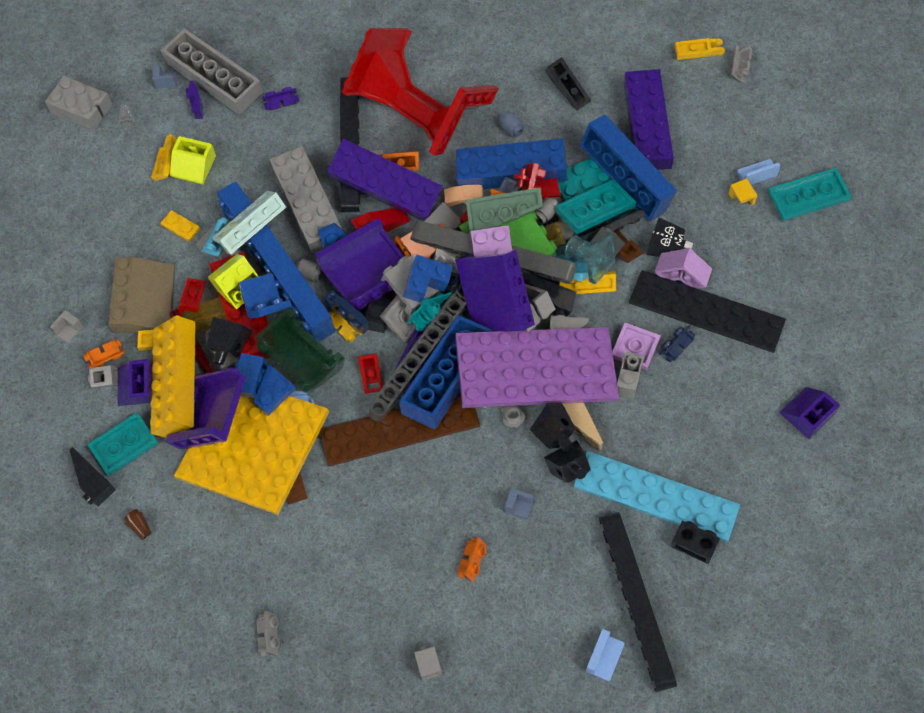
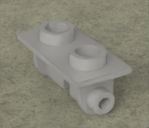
M737 45L735 46L731 74L740 82H743V78L749 75L750 61L748 60H751L753 52L749 45L742 49Z
M264 611V614H259L256 619L257 634H264V637L258 638V653H260L261 657L269 656V653L278 655L280 641L277 637V628L279 622L276 614Z

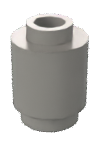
M546 197L542 201L543 208L534 211L538 218L536 220L538 223H547L556 214L555 206L559 204L556 199Z
M302 259L296 264V267L305 279L313 282L322 279L324 273L317 263Z

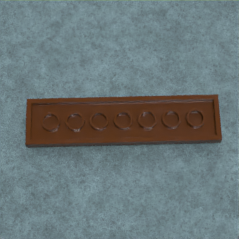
M460 392L435 430L402 415L401 409L390 411L379 422L372 420L369 416L321 429L320 434L327 463L330 467L480 427V422L475 407L462 408Z

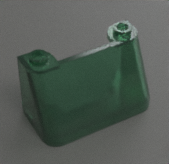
M288 307L256 336V347L261 353H266L290 375L304 393H312L343 368L345 358L339 352L332 355L333 351L331 349L327 350L302 327V322L294 318L296 312Z

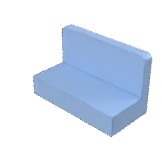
M768 159L738 169L737 174L740 180L747 178L752 185L778 176L780 164H773L772 160Z
M602 629L586 672L610 681L625 643L610 637V632Z

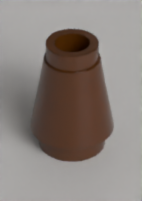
M138 509L131 511L124 517L125 524L142 540L152 534L143 513L139 512Z

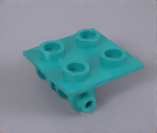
M440 293L434 298L430 299L428 297L420 303L421 306L411 314L412 317L407 324L414 323L417 331H424L440 312L441 306L452 293Z

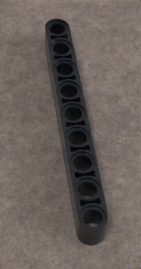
M341 77L340 144L345 139L358 145L360 144L358 132L359 95L346 96L343 94L344 82L348 77ZM340 182L342 213L360 212V194L358 190Z
M619 512L599 517V523L603 526L604 531L602 532L606 543L610 547L611 560L616 565L615 572L618 581L622 583L623 588L621 590L625 601L628 602L631 620H634L636 626L634 630L637 639L642 644L641 651L644 660H647L649 665L647 669L651 681H654L656 687L654 690L657 693L677 687L676 678L622 517Z

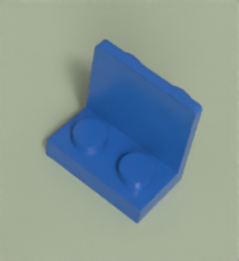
M272 273L239 282L249 319L292 307L290 300L283 301L279 297Z

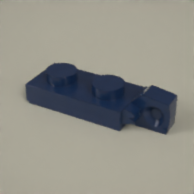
M333 290L324 297L327 305L335 307L337 313L342 318L348 319L355 330H360L363 334L368 331V320L343 297L340 298Z

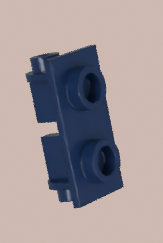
M688 325L683 328L680 326L676 329L672 340L668 339L662 344V350L659 355L665 354V359L668 362L675 361L683 352L679 345L686 349L694 340L695 334L692 331H688L691 326Z

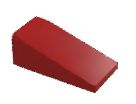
M377 353L359 356L358 360L365 394L379 392L383 387ZM379 383V388L368 389L367 385Z

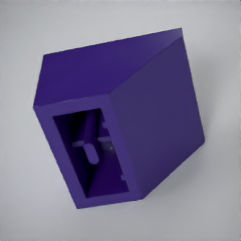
M150 360L128 361L118 369V406L151 403L153 363Z
M805 387L780 411V414L810 439L836 414L840 404L824 391Z

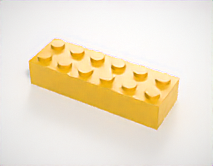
M178 315L157 326L153 331L150 425L151 434L164 438L168 434L184 432L194 427L195 321Z

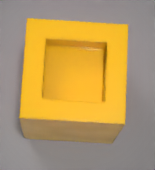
M747 178L730 185L728 193L731 199L737 197L740 203L749 201L751 205L756 203L758 196Z

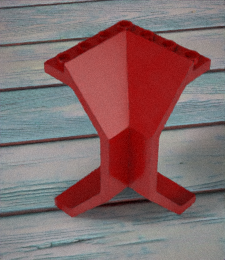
M369 28L365 34V40L358 50V56L351 66V72L344 82L342 93L346 96L361 95L390 106L426 132L432 142L429 153L434 156L443 154L464 110L492 104L499 88L495 85L459 87L451 106H444L413 85L404 57V49L412 31L408 28Z

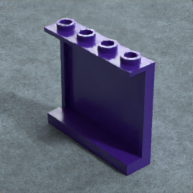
M379 218L315 254L317 265L341 297L356 310L362 309L367 303L381 298L386 292L393 291L386 280L381 281L384 275L383 272L389 266H396L398 261L404 257L383 230V223Z
M516 250L505 254L483 256L468 254L455 260L471 321L492 329L491 332L523 331L535 325Z
M232 367L199 376L196 375L194 379V427L184 432L168 434L165 442L178 449L226 442L246 376L241 374L238 369Z

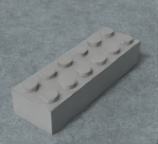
M185 28L161 50L167 65L190 81H193L197 86L238 115H241L263 93L259 79Z
M303 146L269 160L310 253L313 254L324 249L317 229L332 223H336L340 228L341 226Z

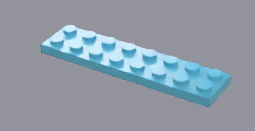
M587 451L586 457L591 470L585 478L576 479L574 488L680 525L682 520L685 522L691 521L702 530L713 531L720 537V540L729 541L740 504Z

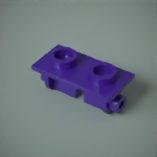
M286 87L281 92L275 93V91L265 93V96H262L263 102L267 101V103H264L265 109L271 111L281 108L280 101H283L285 107L299 102L298 95H294L297 93L296 88Z

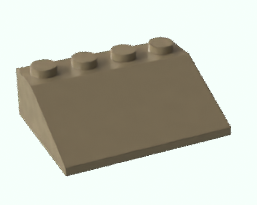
M136 257L115 258L108 323L113 333H138L141 330H154L157 326L171 319L169 313L172 309L175 265Z

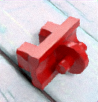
M527 163L526 169L521 168L520 175L514 174V179L518 180L517 187H521L520 191L535 188L541 189L540 186L535 185V180H543L546 171L540 168L539 164Z

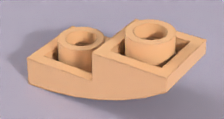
M462 185L444 189L445 204L448 207L461 203L466 204L467 199L484 197L482 185Z

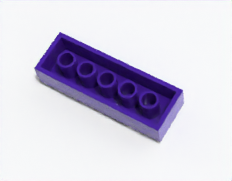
M660 69L627 71L624 75V90L632 143L657 170L672 169L674 157Z
M345 139L342 140L327 170L328 177L422 221H425L430 216L443 187L426 177Z

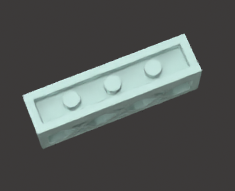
M266 191L212 238L215 242L220 243L228 254H232L283 211L286 206L276 192Z

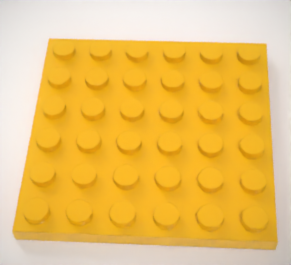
M240 396L226 442L188 448L174 477L279 515L329 414L328 408L289 396L268 416L254 403V399Z

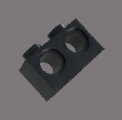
M682 520L671 547L709 564L720 537L711 530L698 528L691 521L685 522ZM687 533L692 539L685 540L681 534ZM707 542L711 548L705 549L700 543Z

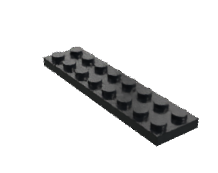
M641 270L629 300V304L772 353L775 352L786 318L660 277Z

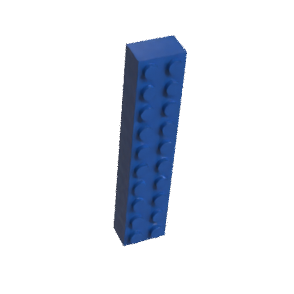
M237 182L217 192L220 198L217 201L222 208L221 212L230 221L252 204ZM266 224L247 240L244 245L247 244L250 255L258 260L257 264L261 271L273 274L279 297L284 298L285 301H291L292 307L288 308V310L294 312L296 315L294 317L299 326L303 325L308 339H313L315 343H318L335 333L331 315Z

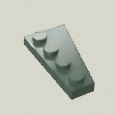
M535 188L467 199L466 207L470 234L471 231L499 227L542 209L541 189Z

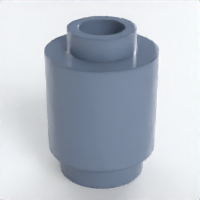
M507 111L500 116L499 122L501 127L511 137H518L524 132V123L514 113Z

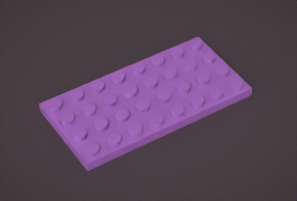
M608 327L455 334L462 408L539 405L555 402L618 401L619 399Z

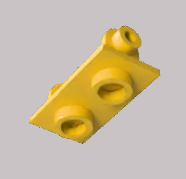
M331 307L334 312L331 311L329 314L331 315L334 328L338 329L341 325L343 326L338 332L346 341L353 342L356 339V334L362 335L359 330L357 331L351 326L348 319L342 318L337 313L335 307Z

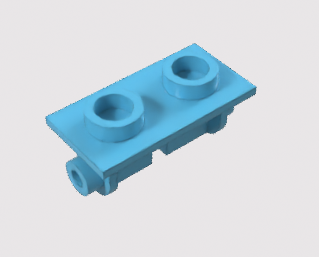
M221 218L217 220L202 252L219 257L224 247L220 243L215 242L212 237L227 225V219Z

